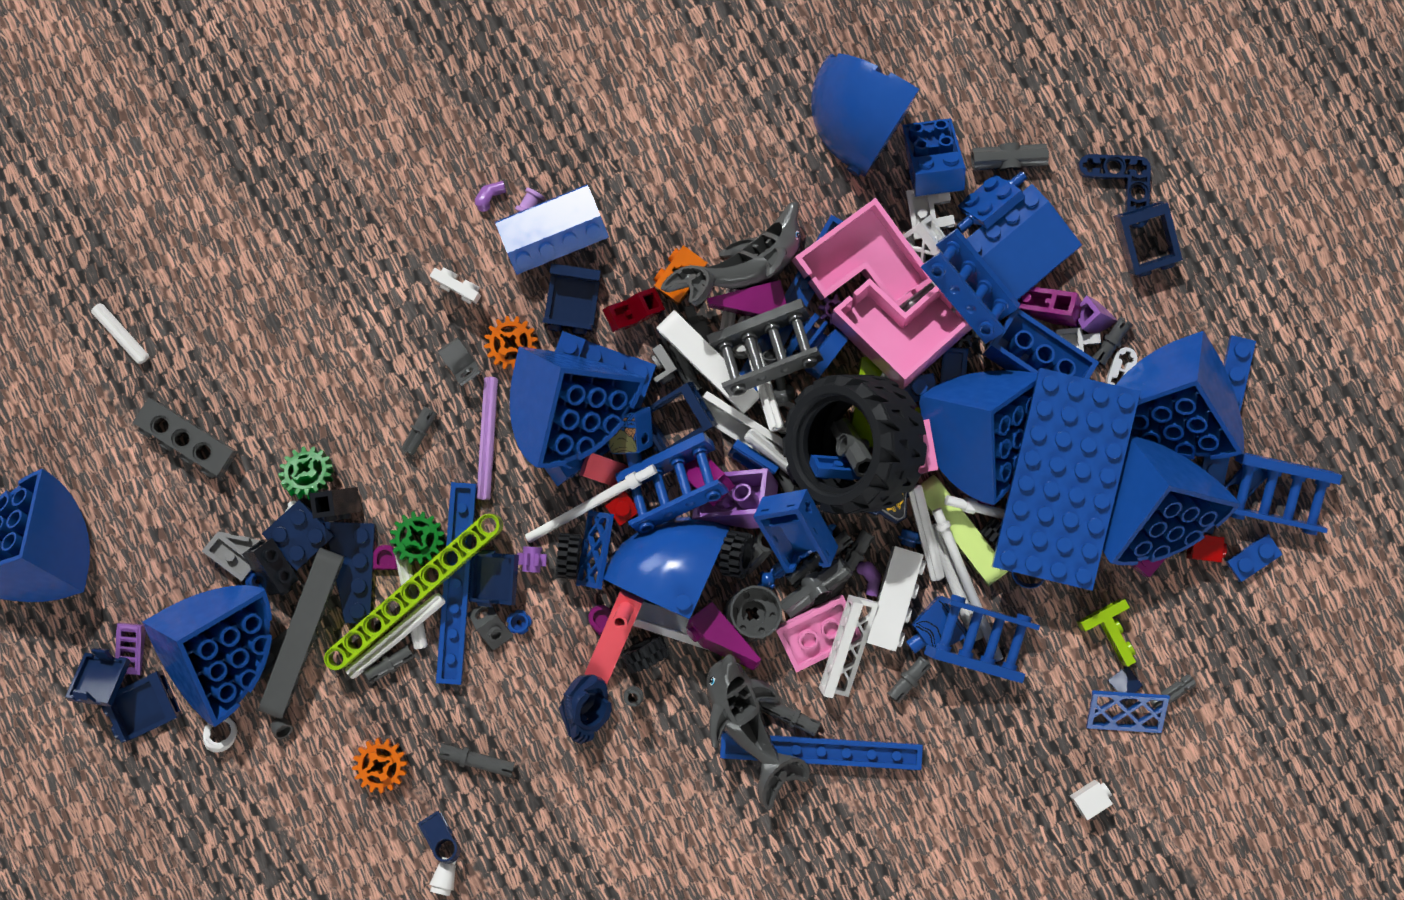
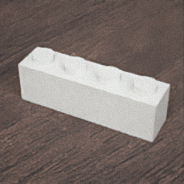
M892 546L876 601L878 607L866 643L896 651L897 647L902 646L905 637L902 628L904 622H909L912 613L909 604L911 598H916L919 589L916 580L918 574H923L926 561L923 560L924 554Z

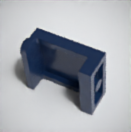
M551 263V277L545 316L542 323L547 325V330L562 332L563 328L572 329L573 334L586 336L587 331L593 332L602 273L600 270Z
M163 670L156 671L137 682L119 689L111 707L101 705L104 714L111 719L113 735L121 743L132 740L183 716Z

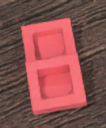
M592 453L585 457L579 475L614 486L617 484L615 474L628 468V465Z

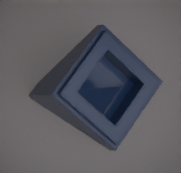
M1126 666L1107 680L1116 692L1136 693L1143 686L1131 669Z

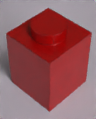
M626 491L605 506L610 514H614V519L620 527L637 515L635 503Z
M1204 535V539L1187 548L1186 559L1222 563V558H1225L1227 553V544L1224 543L1225 537Z

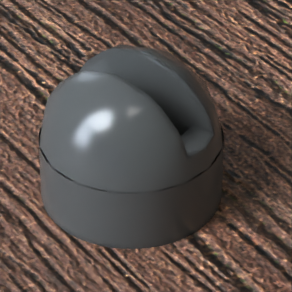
M285 717L283 720L275 718L270 725L271 732L276 739H283L293 731L290 721Z

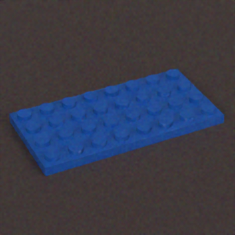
M1043 368L1038 369L992 567L1093 591L1141 391Z

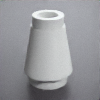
M456 861L450 864L439 863L429 884L432 885L430 892L450 896L451 890L454 891Z

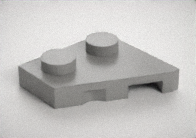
M217 532L202 552L243 583L252 569L242 554L260 540Z

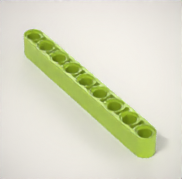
M484 514L328 649L324 656L326 666L332 670H339L350 665L499 535L503 529L502 519L495 514ZM489 518L494 519L496 522V528L493 532H488L484 526L485 521ZM470 534L474 535L477 539V545L473 549L468 548L465 542ZM451 551L455 552L458 556V561L455 565H450L447 562V554ZM431 568H435L439 573V577L435 582L430 581L428 578V571ZM413 584L420 590L419 596L416 599L412 598L409 594V588ZM393 601L400 605L401 610L398 615H394L390 611V604ZM373 618H378L381 622V629L378 632L374 631L371 627ZM355 634L359 635L362 639L360 648H356L352 643V638ZM336 651L343 655V662L340 665L333 660V655Z

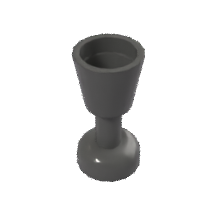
M773 348L762 354V359L766 366L777 362ZM784 376L775 379L776 387L773 388L777 403H786L796 397L794 387L786 384Z

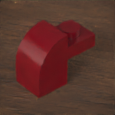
M653 287L638 292L625 301L607 306L603 309V312L612 332H616L621 329H629L649 320L664 311L665 308L656 288Z

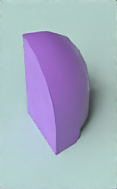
M1086 295L1081 302L1080 307L1082 309L1078 322L1082 330L1088 333H1098L1117 322L1116 318L1095 299Z

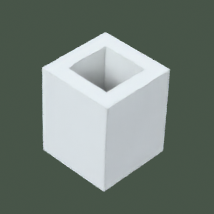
M1096 780L1070 795L1078 811L1087 821L1113 804L1109 799L1112 794L1105 783L1100 784Z

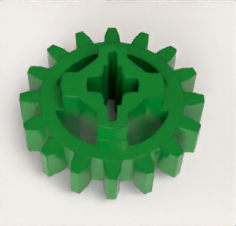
M304 446L300 453L293 450V457H284L287 463L280 464L279 467L282 472L278 476L284 490H287L290 496L295 494L301 500L303 495H306L308 500H310L309 493L320 492L322 488L325 490L329 489L326 483L333 482L334 479L331 474L335 470L330 457L326 456L323 450L317 452L316 448L312 447L310 451H307Z
M413 511L411 518L408 519L405 515H402V523L395 521L394 524L397 530L390 531L391 536L395 538L390 540V545L395 547L392 550L394 555L401 554L399 557L401 562L408 559L409 565L413 566L414 562L418 561L421 567L423 566V560L427 559L429 562L432 560L431 556L433 554L436 556L440 553L437 548H444V542L439 539H443L445 535L444 532L439 531L442 528L440 522L434 524V516L426 519L425 512H422L420 517H416ZM414 524H422V525H425V526H424V527H420V526H415ZM406 529V537L401 542L402 533ZM412 531L421 538L422 546L413 539ZM434 536L433 544L428 548V542ZM416 551L420 552V554H412L409 552Z

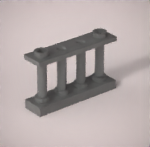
M801 298L707 335L709 344L718 353L722 352L730 380L721 384L729 396L742 395L748 389L803 368H812L818 362L824 361L817 346L810 348L802 323L810 315ZM788 325H793L801 352L787 357L779 330ZM769 334L777 362L763 367L755 340L757 337ZM745 343L754 371L740 376L732 349L734 346Z

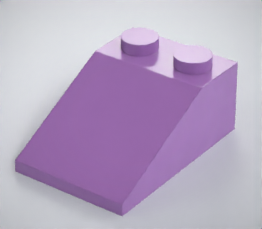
M768 468L724 472L735 487L714 507L707 502L693 509L692 519L748 529L759 528L754 519V514L762 497L777 494L778 481Z

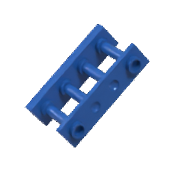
M956 228L938 241L936 246L941 252L922 264L921 268L986 344L1005 332L1006 329L999 321L1017 310L1021 304L959 229Z
M703 432L615 474L617 483L625 480V476L634 471L637 473L652 464L658 472L642 481V484L653 480L660 503L659 507L647 512L641 491L642 485L633 490L631 488L627 490H631L638 517L628 521L629 526L640 534L647 533L662 523L707 502L716 501L722 495L729 493L728 488L718 479H713L707 455L716 449L713 441ZM697 459L705 485L692 491L684 466ZM675 469L682 496L669 501L662 477L664 474Z
M1246 452L1235 457V461L1242 464L1244 471L1236 498L1240 506L1230 517L1244 520L1245 516L1299 527L1302 528L1303 533L1316 536L1318 532L1327 533L1328 528L1317 523L1326 489L1330 487L1331 483L1340 485L1341 474ZM1259 467L1267 469L1268 477L1259 511L1246 509L1245 505L1254 471L1257 472ZM1282 473L1291 474L1292 483L1283 516L1269 514L1278 476L1281 477ZM1306 478L1315 479L1314 484L1317 485L1308 520L1306 522L1293 519L1302 482H1305Z
M952 594L951 598L941 596L940 601L950 604L951 607L940 643H937L936 647L926 645L924 654L936 660L1023 684L1025 673L1017 670V658L1026 628L1039 630L1040 625L1032 623V617L1018 613L1017 617H1012L965 603L966 598ZM963 608L973 611L963 647L959 649L958 653L951 651L950 642L960 609ZM984 614L994 617L995 620L984 656L981 655L980 659L973 658L974 653H972V649ZM1005 621L1015 623L1017 626L1006 662L1003 661L1002 665L995 664L996 659H994L1004 623Z

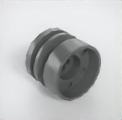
M752 585L741 589L728 599L723 615L746 642H754L771 635L778 628L782 620V606L779 598L772 590L763 586ZM750 610H753V611H754V613H753V617H754V618L751 619V620H748V619H747V616H748L747 612L750 611Z

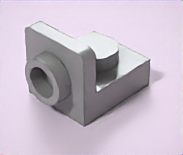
M659 344L652 349L655 355L651 358L659 370L664 368L665 371L653 378L656 384L661 382L665 385L675 378L673 373L677 371V368L662 345Z

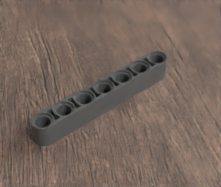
M323 548L318 550L258 711L282 720L285 717L341 570L344 556Z

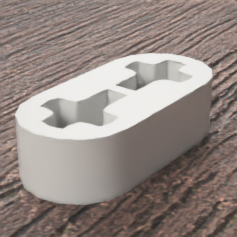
M1121 348L1114 354L1105 383L1115 385L1111 382V379L1117 378L1119 372L1122 373V378L1123 375L1137 364L1138 357L1133 349ZM1127 352L1128 358L1132 360L1126 363L1124 369H1122V360L1119 359V356Z

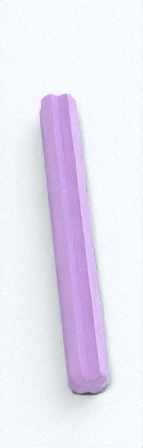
M496 377L484 378L477 499L490 500L498 389V379Z

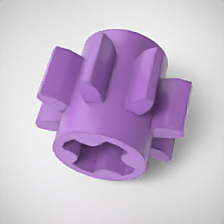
M835 294L832 300L825 297L824 302L826 305L818 306V309L824 313L820 320L827 318L829 326L833 324L831 322L832 314L828 313L829 305L831 304L835 307L842 303L837 300V294Z
M523 546V553H517L519 555L518 565H522V572L540 573L541 566H546L547 554H542V547Z

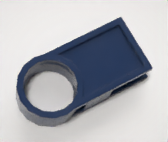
M436 811L418 823L437 860L450 864L459 858L461 853L460 844L457 842L441 812ZM446 841L453 842L455 847L453 855L448 859H442L439 854L441 845Z

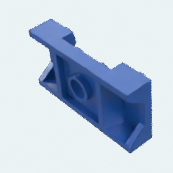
M564 331L561 333L555 352L609 364L646 378L634 408L642 407L657 367L655 364L622 354Z

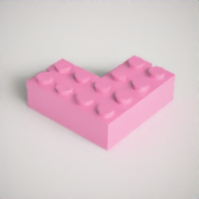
M876 198L791 260L804 279L807 276L811 278L808 284L820 300L830 295L859 272L863 274L866 280L870 278L898 306L932 282L921 268L924 263Z
M870 278L853 292V297H847L833 310L831 321L890 380L896 382L901 389H905L972 329L957 310H955V313L952 311L954 306L937 286L930 290L908 311L904 312Z

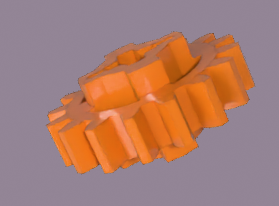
M506 316L504 323L499 319L496 320L498 325L496 328L493 326L488 327L492 334L484 336L489 340V343L485 344L484 348L491 349L487 357L489 359L496 358L493 364L497 366L502 362L504 370H507L509 365L514 370L516 359L509 360L506 358L511 354H517L518 349L511 346L507 349L508 344L502 337L504 336L510 340L515 337L517 346L524 347L522 346V338L526 334L528 340L527 348L534 349L538 348L533 346V343L539 340L537 337L531 336L536 331L534 328L527 329L528 321L520 324L519 317L516 316L514 322H512L510 317ZM508 327H516L512 332L502 331ZM496 338L500 340L501 346L498 353L495 348Z
M381 737L376 738L375 744L371 740L367 741V749L363 746L359 747L358 751L361 755L353 757L358 764L354 765L352 770H358L359 772L354 778L355 780L362 778V788L367 784L370 785L369 792H373L377 787L380 794L384 793L386 786L392 791L394 789L393 782L401 784L402 779L399 776L407 774V771L402 769V766L407 765L408 761L401 758L406 752L397 751L399 743L391 746L390 738L386 739L384 743H382ZM379 749H385L389 751L391 755L388 756L382 754ZM368 754L370 761L368 767L364 768V761ZM378 761H390L387 764H385V766L382 769H374L371 771V769L375 767ZM396 763V772L392 777L390 770L392 764ZM369 776L378 777L382 782L375 781Z

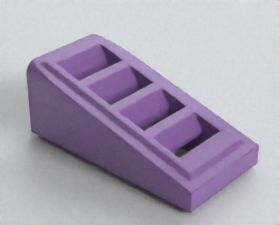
M117 623L115 658L125 657L131 662H135V667H128L126 674L141 675L146 630L142 624ZM126 632H134L136 637H127L125 634ZM135 642L136 645L135 647L124 646V643ZM123 651L135 652V657L123 656Z

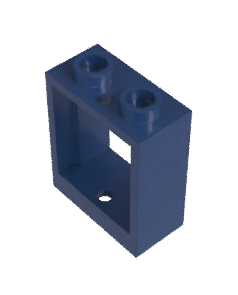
M1158 201L1113 216L1126 267L1130 274L1137 275V277L1148 276L1152 274L1151 270L1169 269L1176 266L1175 262L1183 260L1168 202ZM1160 216L1170 255L1139 264L1129 225Z
M693 381L684 384L648 406L651 409L652 447L656 453H660L697 434L705 433L718 425ZM683 395L701 427L669 445L652 413Z

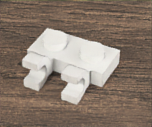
M914 190L906 191L912 228L929 215L932 216L940 229L954 227V215L936 218L934 205L950 203V192L915 197ZM917 232L913 233L914 241L922 240Z
M444 267L441 271L436 268L433 269L430 277L440 283V288L447 292L450 290L456 292L468 304L472 302L477 304L481 297L478 292L479 286L467 280H464L463 283L456 280L459 275Z

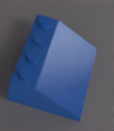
M1033 184L1023 191L1025 198L988 229L981 226L967 238L969 243L1017 300L1082 246L1055 208Z

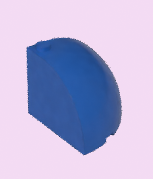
M838 53L837 56L830 54L825 58L818 70L812 88L811 110L816 130L828 150L848 166L847 170L857 177L861 174L865 177L908 113L919 89L893 73L887 76L882 74L877 65L847 54Z
M1204 331L1178 339L1155 350L1140 360L1117 382L1116 386L1141 391L1130 435L1161 444L1188 459H1195V456H1210L1211 459H1222L1244 454L1243 425L1237 399L1225 367Z
M519 346L511 380L510 417L514 437L521 453L537 468L560 467L572 460H581L605 445L624 425V414H627L630 408L634 409L646 378L595 360L560 352Z
M1013 370L971 373L946 380L920 396L919 407L921 409V416L923 420L929 419L939 469L949 481L972 498L995 505L1010 489L1009 482L1014 474L1037 373Z
M1130 435L1103 552L1108 561L1115 565H1137L1138 561L1149 559L1150 562H1155L1168 558L1204 539L1203 534L1214 525L1217 528L1222 525L1240 506V503L1218 480L1188 458L1156 442Z
M40 469L19 480V486L12 492L6 490L0 496V599L19 602L59 600L83 593L86 586L90 562V543L83 515L66 487L49 472Z
M691 516L673 518L654 527L652 531L640 534L636 532L626 539L607 560L604 580L690 619L730 526L706 520L692 519Z
M249 585L228 586L199 593L167 607L142 622L162 665L180 693L191 707L213 727H216L240 707L239 703L248 692H252L266 665L272 635H270L272 613L266 591Z

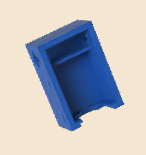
M803 489L762 497L754 514V519L785 573H793L800 558L807 557L808 554L816 551L821 558L818 565L822 566V568L830 567L838 549V544L808 490Z

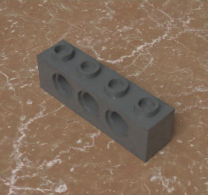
M148 397L132 422L139 427L137 430L139 433L148 438H151L153 435L160 440L158 444L168 451L175 449L181 453L179 458L191 465L195 462L202 466L200 471L211 478H214L215 475L223 477L238 454L237 450L154 398ZM167 420L168 429L162 433L159 430V424L161 421ZM184 433H187L190 438L186 446H182L180 443V437ZM208 446L211 454L209 458L204 460L201 456V450Z

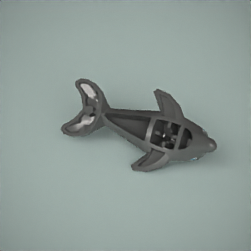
M789 203L776 221L762 234L754 238H747L732 243L719 253L720 258H731L712 266H684L666 278L661 286V290L673 292L689 287L690 296L688 301L697 306L706 300L714 286L727 289H746L778 281V276L788 267L799 250L801 232L797 221L798 203Z
M731 654L716 662L707 674V697L712 709L709 726L711 745L714 748H718L721 736L725 731L741 748L762 763L758 782V798L761 806L770 811L774 805L777 793L784 782L790 780L808 781L810 775L809 768L804 760L796 756L777 753L770 738L760 702L778 703L780 697L774 687L763 680L750 678Z

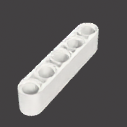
M673 310L656 327L659 333L738 411L745 414L760 398L759 393L754 388L748 389L739 396H729L721 384L730 380L724 358L676 311Z

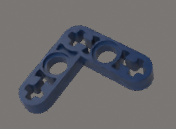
M1088 154L1079 160L1077 169L1079 174L1085 178L1126 180L1125 212L1136 209V206L1131 207V203L1136 205L1144 203V206L1150 204L1151 166L1145 157ZM1091 160L1092 165L1101 164L1100 160H1104L1102 164L1103 173H1099L1101 168H1093L1091 172H1088L1087 168L1083 167V164ZM1116 161L1120 165L1119 173H1110L1107 169L1108 162ZM1125 161H1128L1127 166L1131 167L1140 162V166L1144 167L1145 170L1141 171L1140 175L1137 174L1135 169H1129L1127 174H1124L1126 169ZM1138 186L1143 189L1144 196L1142 199L1138 200L1132 197L1131 189ZM1148 220L1129 225V227L1140 229L1147 224Z

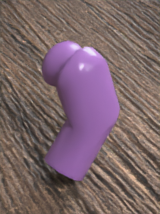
M504 181L485 185L481 188L475 198V205H477L479 211L486 212L490 209L489 202L493 196L507 193Z
M869 561L860 562L856 570L858 574L863 575L868 581L866 595L878 597L881 574L873 563Z

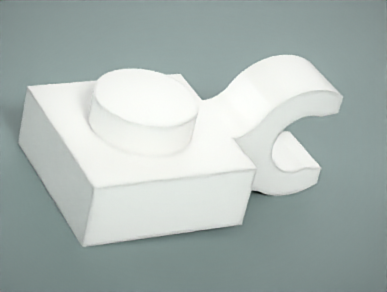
M1081 327L1055 331L1056 334L1083 352L1084 345L1101 343L1100 333L1082 335Z

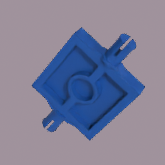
M1020 171L1011 180H1004L996 174L988 178L982 186L972 194H969L958 205L960 211L967 216L956 225L959 231L963 234L973 224L982 225L988 229L1025 198L1022 190L1017 187L1027 180L1026 175Z

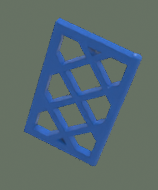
M593 510L588 511L576 580L577 586L581 585L602 590L614 514L595 512ZM593 517H594L595 524H594L593 527L591 528V526H592V520H593ZM605 519H606L605 530H604L602 523H603V522L605 521ZM598 530L600 537L595 543L594 534ZM588 544H590L591 550L587 554ZM602 545L601 554L599 556L598 549ZM594 557L595 564L591 569L589 561ZM584 568H585L586 577L583 579ZM597 572V578L595 583L594 575Z
M1093 690L1086 728L1162 733L1170 696ZM1098 697L1112 698V700L1102 706L1097 702ZM1137 699L1138 702L1127 708L1121 700ZM1157 700L1162 701V704L1153 709L1147 702ZM1117 704L1123 711L1111 717L1106 710ZM1144 706L1149 713L1138 719L1132 712ZM1099 714H1102L1108 720L1104 723L1093 722L1094 718ZM1127 715L1134 721L1132 724L1117 723V721ZM1152 717L1158 720L1157 726L1143 724Z

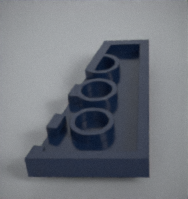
M324 522L325 527L334 534V537L329 541L330 551L344 556V561L336 580L344 622L359 623L372 612L374 571L372 569L376 524Z

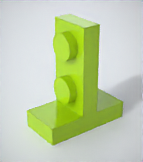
M1120 598L1077 621L1080 630L1085 632L1100 624L1121 664L1128 667L1136 663L1133 657L1136 655V652L1129 641L1125 642L1121 635L1124 630L1120 622L1112 618L1130 608L1127 601Z

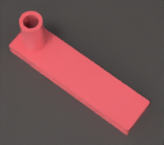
M623 589L620 590L585 671V675L598 676L608 684L644 602L643 598Z

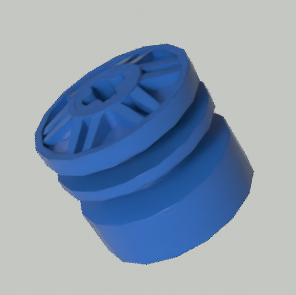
M814 313L812 317L803 322L810 348L817 346L824 361L818 362L812 368H805L804 371L818 380L848 341V338L838 329L833 330L828 336L824 334L828 322L825 320L819 329L816 328L814 325L820 316ZM795 333L789 340L786 350L787 357H790L795 350L799 353L801 352Z

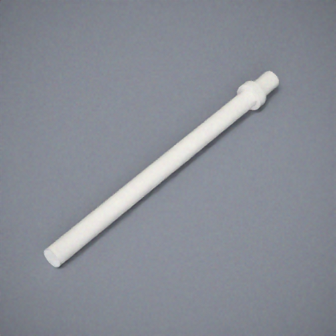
M941 508L935 509L932 513L937 523L935 526L936 530L940 531L968 600L971 605L983 608L949 528L951 527L950 521H946ZM983 614L980 629L988 644L992 629L986 615ZM997 646L994 656L995 662L1003 659L999 646Z

